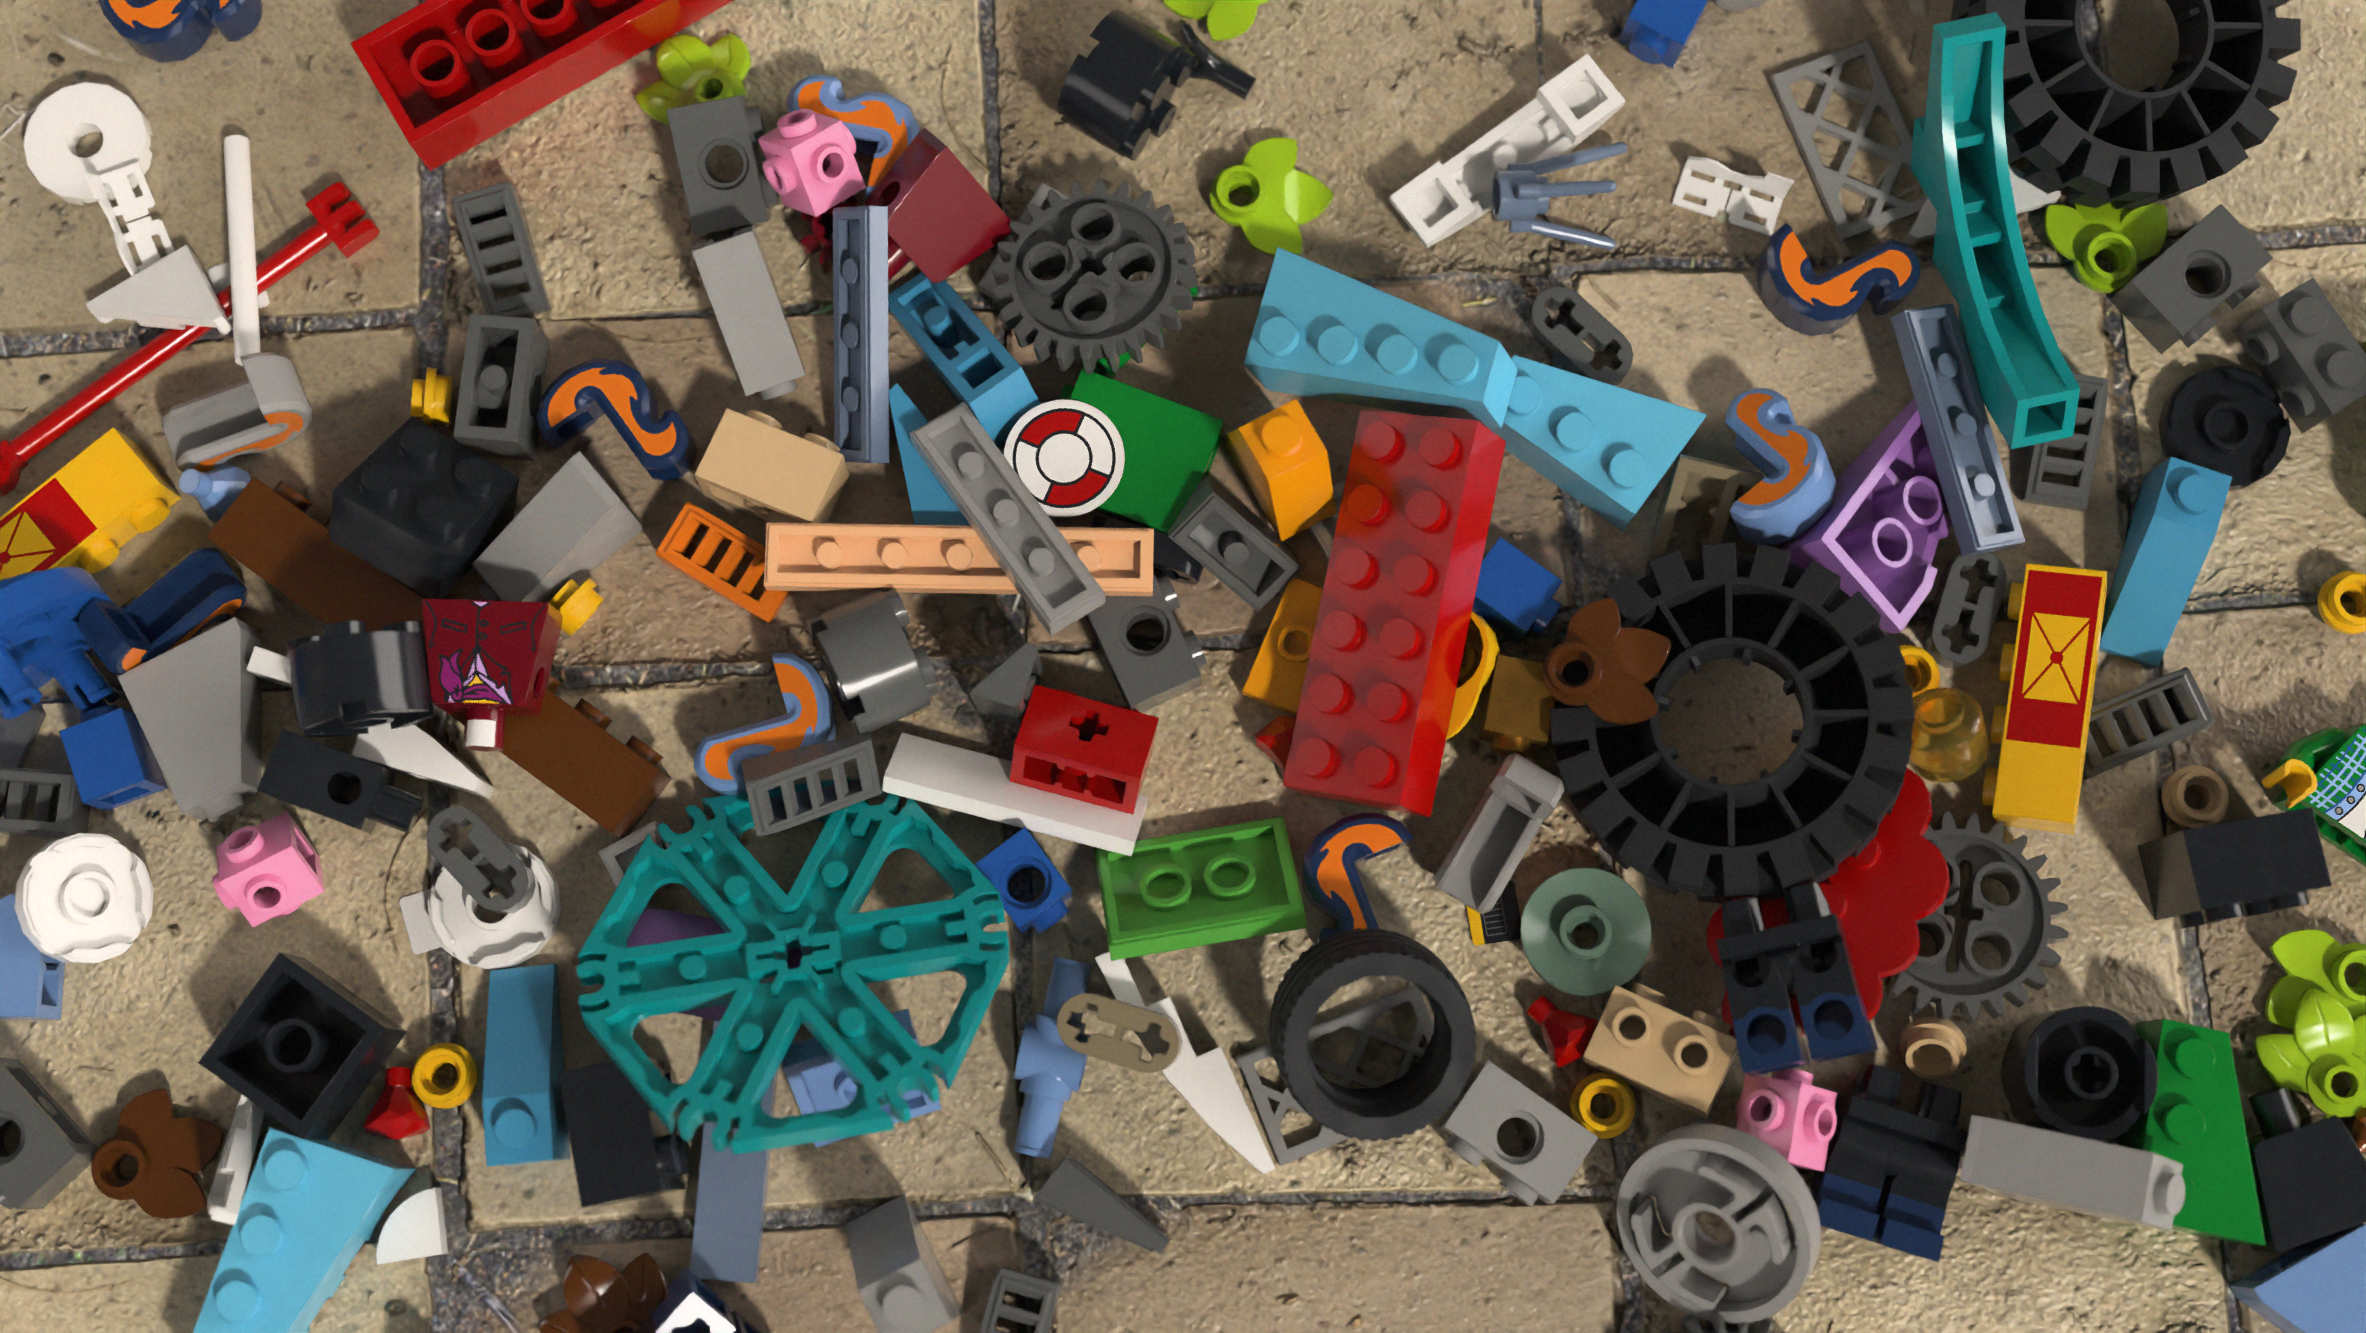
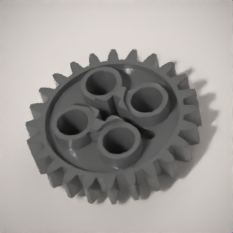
M1098 179L1093 194L1085 195L1080 184L1075 181L1072 182L1071 198L1063 200L1054 190H1049L1048 200L1050 207L1046 210H1042L1031 203L1026 205L1031 221L1029 225L1016 221L1009 223L1015 242H999L997 245L1003 263L992 265L993 275L996 283L999 285L993 289V293L998 307L1003 308L1000 313L1007 329L1015 328L1014 334L1021 348L1034 343L1033 348L1037 360L1040 362L1049 358L1056 351L1061 371H1066L1075 358H1081L1086 374H1092L1097 359L1106 358L1110 369L1116 372L1119 369V355L1127 352L1139 364L1143 362L1140 346L1148 342L1153 347L1162 350L1165 345L1160 329L1164 327L1169 330L1180 331L1182 325L1179 313L1176 310H1192L1193 308L1191 292L1188 290L1198 286L1195 267H1192L1196 263L1193 244L1187 243L1188 236L1185 224L1183 222L1174 224L1172 207L1169 204L1155 210L1153 194L1149 190L1141 194L1134 201L1132 200L1129 182L1124 181L1115 195L1107 193L1104 179ZM1095 233H1110L1102 240H1087ZM1062 271L1061 275L1055 279H1040L1047 272ZM1144 271L1151 273L1149 277L1141 281L1127 280L1129 276L1136 272ZM1098 310L1104 312L1095 320H1079L1083 314L1089 311Z
M1949 811L1944 812L1939 818L1936 831H1933L1929 824L1923 836L1940 849L1949 869L1950 887L1945 901L1933 914L1916 921L1919 929L1928 932L1932 936L1936 945L1935 955L1931 957L1917 955L1916 959L1906 970L1891 976L1895 981L1887 997L1893 1000L1906 990L1914 994L1911 1013L1917 1014L1928 1002L1936 1003L1937 1018L1947 1020L1954 1007H1959L1965 1023L1972 1024L1977 1020L1980 1005L1982 1004L1987 1013L1993 1019H1997L2005 1013L2003 996L2016 1007H2021L2029 1000L2023 984L2040 990L2048 983L2046 976L2037 965L2054 968L2062 959L2054 950L2047 946V944L2061 943L2068 937V931L2051 924V920L2062 916L2068 910V905L2048 901L2047 896L2061 884L2059 878L2040 879L2036 873L2048 859L2045 854L2035 856L2029 860H2026L2021 855L2028 837L2022 835L2011 844L2002 841L2004 833V822L1998 821L1986 834L1980 832L1978 814L1972 813L1962 828H1956L1954 819ZM1965 862L1970 866V876L1964 891L1961 917L1971 921L1957 936L1955 947L1957 969L1955 973H1949L1945 968V963L1952 942V935L1954 934L1955 919L1950 915H1946V913L1959 898V864ZM1995 879L2004 884L2009 892V904L2006 906H1996L1989 903L1981 893V880ZM1975 941H1986L1993 944L2001 955L2000 968L1989 970L1981 967L1972 956V943Z

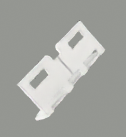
M1688 157L1683 167L1672 205L1713 218L1717 215L1718 210L1724 211L1731 190L1723 186L1724 181L1728 180L1741 184L1740 192L1733 189L1731 191L1725 213L1730 214L1728 221L1731 224L1772 236L1783 199L1792 187L1794 180L1767 172L1765 177L1745 175L1732 171L1718 161L1709 158ZM1692 170L1715 177L1714 183L1691 176ZM1751 189L1774 196L1773 202L1749 195ZM1684 195H1692L1707 201L1705 206L1684 200ZM1747 213L1767 220L1765 226L1743 219L1744 214Z
M139 162L101 175L83 172L93 199L99 202L108 218L114 233L118 252L131 276L162 259L152 236L159 234L167 255L175 251L163 221L160 219L152 221L151 216H147L149 215L148 209L154 207L155 201ZM132 174H135L143 194L137 198L128 178ZM103 184H110L118 206L112 208ZM117 216H123L125 223H127L128 233L122 234L116 219ZM144 217V218H142V219H139V220L130 222V221H132V220H135V219ZM133 241L142 265L136 266L127 243Z

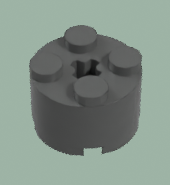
M895 588L885 593H882L880 589L872 590L806 619L812 641L819 639L825 651V654L819 657L846 718L848 721L854 719L856 735L870 733L931 705L930 697L936 695L933 685L934 682H937L936 673L923 646L915 649L910 647L907 640L910 639L906 627V625L910 624V619Z

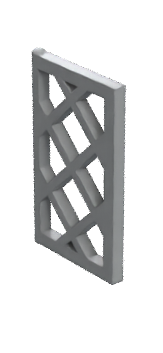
M1869 39L1771 75L1769 79L1770 84L1840 243L1919 214L1928 198L1922 187L1921 189L1925 197L1911 202H1906L1889 194L1900 166L1911 170L1913 135ZM1861 58L1864 59L1875 84L1872 93L1838 80L1845 64ZM1832 69L1830 75L1823 73ZM1805 79L1824 87L1813 115L1799 109L1789 87L1790 84ZM1833 91L1866 105L1855 132L1821 119ZM1875 109L1889 115L1900 140L1897 150L1863 137ZM1816 131L1849 144L1838 172L1823 165L1813 142V136ZM1858 148L1891 162L1880 190L1847 176ZM1841 188L1875 201L1868 218L1849 224L1838 199ZM1883 206L1891 208L1890 210L1881 212Z
M1413 985L1311 1026L1308 1032V1051L1314 1065L1341 1076L1342 1079L1339 1085L1349 1088L1351 1081L1366 1088H1378L1384 1084L1355 1072L1369 1037H1372L1405 1052L1394 1080L1403 1077L1408 1072L1414 1056L1421 1059L1425 1053V1049L1418 1047L1422 1036L1428 1046L1434 1032V1024L1422 998L1423 993ZM1409 1001L1417 1020L1409 1042L1374 1028L1379 1013ZM1343 1027H1349L1361 1033L1346 1068L1311 1053L1318 1037ZM1271 1042L1235 1057L1237 1066L1243 1071L1280 1166L1349 1139V1137L1337 1134L1332 1129L1329 1130L1322 1125L1316 1138L1287 1148L1279 1128L1287 1107L1307 1115L1309 1114L1292 1098L1287 1087L1281 1093L1262 1085L1254 1063L1273 1056ZM1268 1098L1279 1102L1275 1114L1272 1111Z

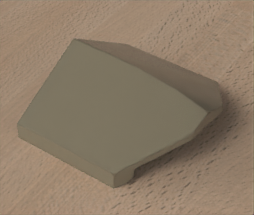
M1679 454L1660 501L1645 575L1650 574L1649 561L1680 550L1684 561L1703 557L1702 545L1735 542L1736 554L1755 556L1758 545L1740 537L1729 511L1735 501L1765 478L1764 474Z

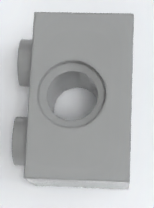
M1489 1060L1481 1062L1462 1090L1459 1098L1456 1099L1438 1126L1450 1135L1444 1144L1445 1147L1476 1168L1483 1159L1505 1174L1499 1185L1531 1207L1537 1198L1545 1203L1554 1204L1598 1139L1596 1135ZM1509 1118H1514L1524 1123L1530 1134L1528 1148L1517 1157L1505 1154L1497 1142L1498 1129Z

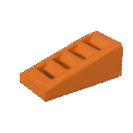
M689 501L680 511L656 551V556L666 566L771 625L791 592L766 589L759 601L750 597V593L765 570V546ZM700 528H702L707 533L689 560L684 557V554ZM723 540L730 544L712 574L705 567ZM747 554L753 560L735 588L727 582L743 556Z

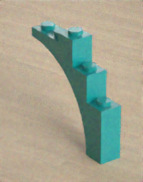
M1993 12L1933 25L1925 116L1916 117L1914 120L1910 169L1937 211L1932 261L1960 306L1958 322L1983 403L2012 450L2073 437L2080 386L2062 356L2043 312L2029 269L2017 220L2008 166L2004 124L2003 65L2006 25L1999 15Z

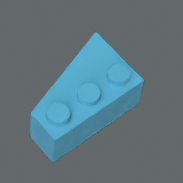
M1514 355L1512 361L1518 370L1502 429L1486 427L1506 441L1505 449L1623 532L1707 414Z

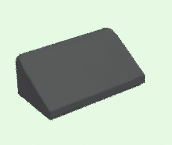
M1209 476L1197 486L1167 533L1169 538L1257 612L1302 569L1295 551L1285 541L1281 542L1277 534Z
M1025 643L972 689L970 696L980 715L1017 727L1021 726L1034 685H1040L1044 673L1039 652L1035 645Z

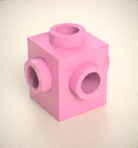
M800 109L781 117L777 121L778 127L758 138L766 159L763 163L764 174L772 188L779 193L784 206L817 217L866 188L854 157L856 153L855 140L849 129L839 119L813 112L810 109Z
M288 811L257 826L243 827L232 833L225 842L216 846L218 873L212 876L214 888L223 904L229 910L238 907L252 927L273 917L286 916L295 911L303 902L325 892L320 856Z
M1790 1068L1775 1071L1772 1074V1078L1745 1074L1743 1092L1736 1106V1129L1762 1140L1780 1153L1794 1167L1824 1172L1829 1140L1835 1132L1837 1123L1835 1111L1837 1093L1812 1086L1813 1074Z

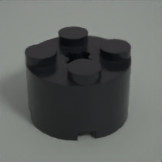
M1116 9L1106 15L1091 33L1090 37L1100 43L1091 51L1089 56L1086 58L1078 53L1063 84L1058 100L1057 112L1063 115L1060 119L1069 124L1070 127L1122 157L1134 161L1145 147L1150 134L1160 138L1171 124L1177 106L1169 101L1176 87H1181L1189 77L1196 62V55L1186 50L1181 44Z
M344 621L326 625L324 627L325 636H308L289 640L287 642V655L299 732L304 731V735L310 737L352 736L369 733L368 727L390 723L391 729H397L431 719L434 716L433 701L430 692L428 662L421 622H396L382 626V631L367 632L364 621Z
M2080 1006L2050 1011L2035 1016L2019 1025L2012 1033V1038L2006 1047L2002 1060L2001 1076L2003 1089L2012 1114L2023 1125L2095 1141L2108 1140L2128 1131L2127 1129L2134 1125L2141 1115H2145L2153 1104L2158 1087V1067L2154 1052L2146 1039H2142L2135 1029L2127 1023L2129 1021L2112 1010L2096 1006ZM2072 1066L2078 1070H2085V1083H2079V1081L2072 1079Z

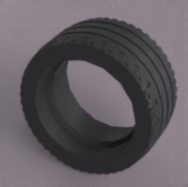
M1357 928L1342 931L1340 934H1332L1328 938L1321 939L1318 944H1313L1307 951L1299 955V959L1291 964V967L1284 974V979L1278 985L1270 1015V1041L1274 1060L1287 1089L1299 1106L1318 1123L1329 1130L1332 1129L1337 1134H1342L1349 1138L1356 1137L1358 1140L1366 1139L1371 1141H1377V1139L1386 1141L1390 1140V1138L1398 1139L1406 1134L1409 1136L1414 1131L1426 1128L1425 1126L1429 1123H1434L1440 1115L1442 1117L1446 1113L1445 1110L1449 1107L1451 1108L1455 1099L1459 1098L1462 1088L1466 1086L1467 1079L1471 1075V1066L1475 1060L1476 1033L1467 997L1446 965L1424 945L1405 935L1393 931L1389 932L1385 929L1366 928V930ZM1366 976H1397L1412 982L1427 997L1434 1014V1032L1423 1057L1403 1077L1378 1088H1346L1328 1081L1315 1068L1308 1051V1032L1318 1009L1340 987Z

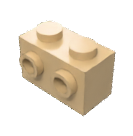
M726 408L694 474L703 495L771 523H827L850 476L844 455L839 453L840 448L830 440L816 434L806 433L804 438H800L785 432L777 420L762 412L748 410L745 416Z
M1634 983L1631 991L1615 985L1583 1056L1585 1064L1600 1072L1613 1074L1635 1088L1707 1120L1738 1050L1736 1039L1728 1036L1731 1026L1702 1011L1695 1010L1690 1019L1667 1008L1670 999L1647 986Z

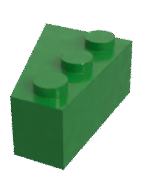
M2167 1019L2137 1022L2135 1031L2142 1039H2146L2156 1058L2158 1087L2154 1102L2145 1115H2141L2135 1124L2127 1129L2128 1131L2119 1135L2117 1145L2152 1152L2183 1164L2181 1176L2185 1183V1198L2181 1210L2178 1214L2174 1215L2172 1230L2232 1243L2266 1246L2229 1033Z

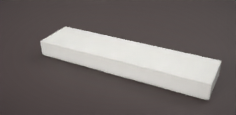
M901 733L884 774L883 792L1020 828L1025 827L1035 832L1132 857L1147 806V796L1139 795L1134 815L1010 782L1012 761Z

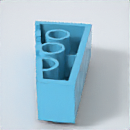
M1277 247L1244 360V365L1269 391L1415 415L1478 420L1485 426L1501 429L1518 370L1500 341L1280 247Z
M269 1128L242 1199L236 1223L232 1226L193 1333H308L310 1331V1324L326 1300L332 1298L345 1278L344 1272L364 1242L370 1240L384 1219L382 1215L399 1189L405 1187L416 1169L331 1140H305L289 1128Z

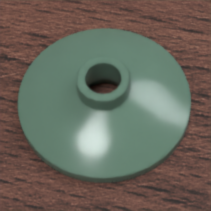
M1574 868L1551 876L1536 888L1525 905L1521 919L1520 934L1522 947L1529 964L1545 982L1569 994L1597 996L1612 992L1615 985L1622 987L1639 972L1650 949L1652 927L1647 907L1642 898L1625 880L1610 872L1596 868ZM1581 927L1589 928L1596 934L1597 941L1590 947H1581L1574 942L1573 932Z

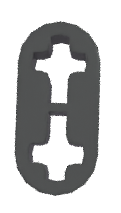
M1552 287L1538 295L1531 307L1528 318L1529 330L1534 339L1569 372L1614 386L1620 384L1632 366L1633 361L1632 347L1627 338L1581 295L1570 288ZM1562 306L1568 309L1570 315L1567 324L1578 335L1575 336L1562 324L1556 325L1553 329L1549 328L1544 323L1548 316V311L1545 307L1554 312L1558 311ZM1585 341L1599 353L1604 352L1607 348L1614 351L1616 356L1612 365L1616 370L1613 371L1607 366L1602 367L1599 371L1593 369L1590 363L1594 354L1583 342Z
M1991 552L1962 557L1961 554L1947 564L1942 573L1924 632L1926 651L1942 667L1952 669L1964 667L1980 657L1988 646L2007 578L2004 564ZM1975 565L1980 568L1979 578L1982 581L1988 582V586H1984L1976 591L1969 603L1964 601L1969 581L1960 577V573H1965ZM1960 615L1965 616L1961 636L1969 640L1970 645H1966L1954 653L1950 650L1951 640L1942 636V631H1947L1955 626Z
M458 806L445 808L434 816L428 825L426 833L427 846L433 856L478 904L493 912L509 914L519 911L529 903L536 886L532 870L486 819L468 808ZM453 823L463 828L472 824L473 828L469 831L467 837L480 851L474 858L456 847L450 850L446 849V846L452 840L447 829ZM489 862L496 869L506 874L513 870L516 871L517 874L511 880L512 887L516 891L510 898L501 894H496L492 898L489 895V892L495 886L494 881L483 870Z

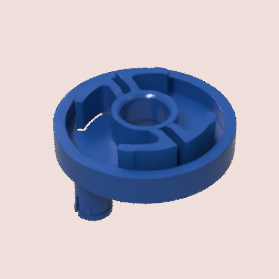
M60 567L28 572L0 581V715L3 719L16 718L32 709L33 707L26 701V698H29L32 703H38L42 697L39 688L53 678L56 679L69 696L80 715L91 709L107 706L108 704L104 702L103 698H106L109 703H114L117 700L118 692L109 684L88 656L91 646L77 627L81 610L92 597L111 601L92 574L87 570L78 567Z

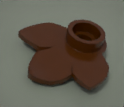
M1613 598L1594 601L1583 606L1573 615L1569 622L1566 642L1556 646L1546 657L1543 665L1544 684L1550 695L1560 703L1569 706L1587 705L1596 716L1605 722L1613 724H1635L1642 722L1658 713L1657 703L1644 684L1649 682L1663 667L1671 649V642L1669 638L1647 629L1621 628L1619 609ZM1574 665L1583 666L1589 672L1587 679L1578 685L1570 684L1564 679L1565 671Z
M157 1089L135 1097L124 1107L119 1117L116 1135L107 1139L97 1149L91 1166L93 1181L96 1187L109 1198L115 1200L134 1199L141 1209L151 1217L172 1219L194 1215L203 1210L207 1205L205 1194L194 1175L203 1171L217 1156L224 1139V1132L214 1123L202 1118H174V1107L167 1089ZM130 1154L136 1159L138 1167L135 1175L130 1179H126L121 1175L119 1167L122 1159Z
M643 1253L636 1257L625 1267L622 1273L601 1258L575 1254L568 1260L563 1278L564 1301L568 1308L551 1313L540 1320L538 1323L540 1333H618L624 1326L636 1330L667 1297L665 1275L649 1253Z

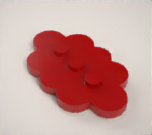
M1906 768L1903 787L1890 815H1885L1879 825L1878 834L1856 858L1850 855L1838 865V872L1818 883L1830 905L1832 914H1836L1843 922L1869 1021L1878 1013L1883 999L1882 978L1893 976L1906 970L1917 957L1920 948V935L1916 921L1933 914L1945 901L1950 887L1949 869L1940 849L1923 837L1932 818L1930 792L1922 778L1909 768ZM1736 897V898L1732 899L1731 901L1737 900V899L1746 898V897ZM1784 897L1760 902L1766 929L1791 924ZM1721 905L1711 916L1706 935L1707 948L1717 967L1723 971L1722 960H1720L1716 940L1725 938L1722 927ZM1726 990L1721 1002L1722 1019L1731 1026L1729 1033L1736 1039ZM1793 998L1801 1029V1034L1803 1036L1805 1034V1030L1800 1013L1797 998Z

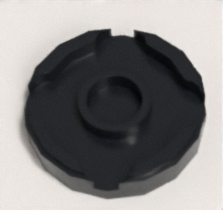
M2233 366L2215 367L2212 370H2203L2181 382L2164 402L2158 427L2161 447L2167 458L2174 457L2232 476L2229 491L2242 490L2272 473L2286 454L2291 434L2289 418L2284 419V412L2279 405L2282 403L2275 388L2254 372Z

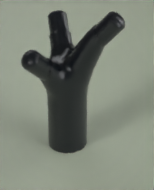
M1183 25L1180 28V32L1191 53L1196 55L1195 65L1188 78L1205 79L1214 82L1245 100L1257 79L1208 48L1197 37L1191 25Z

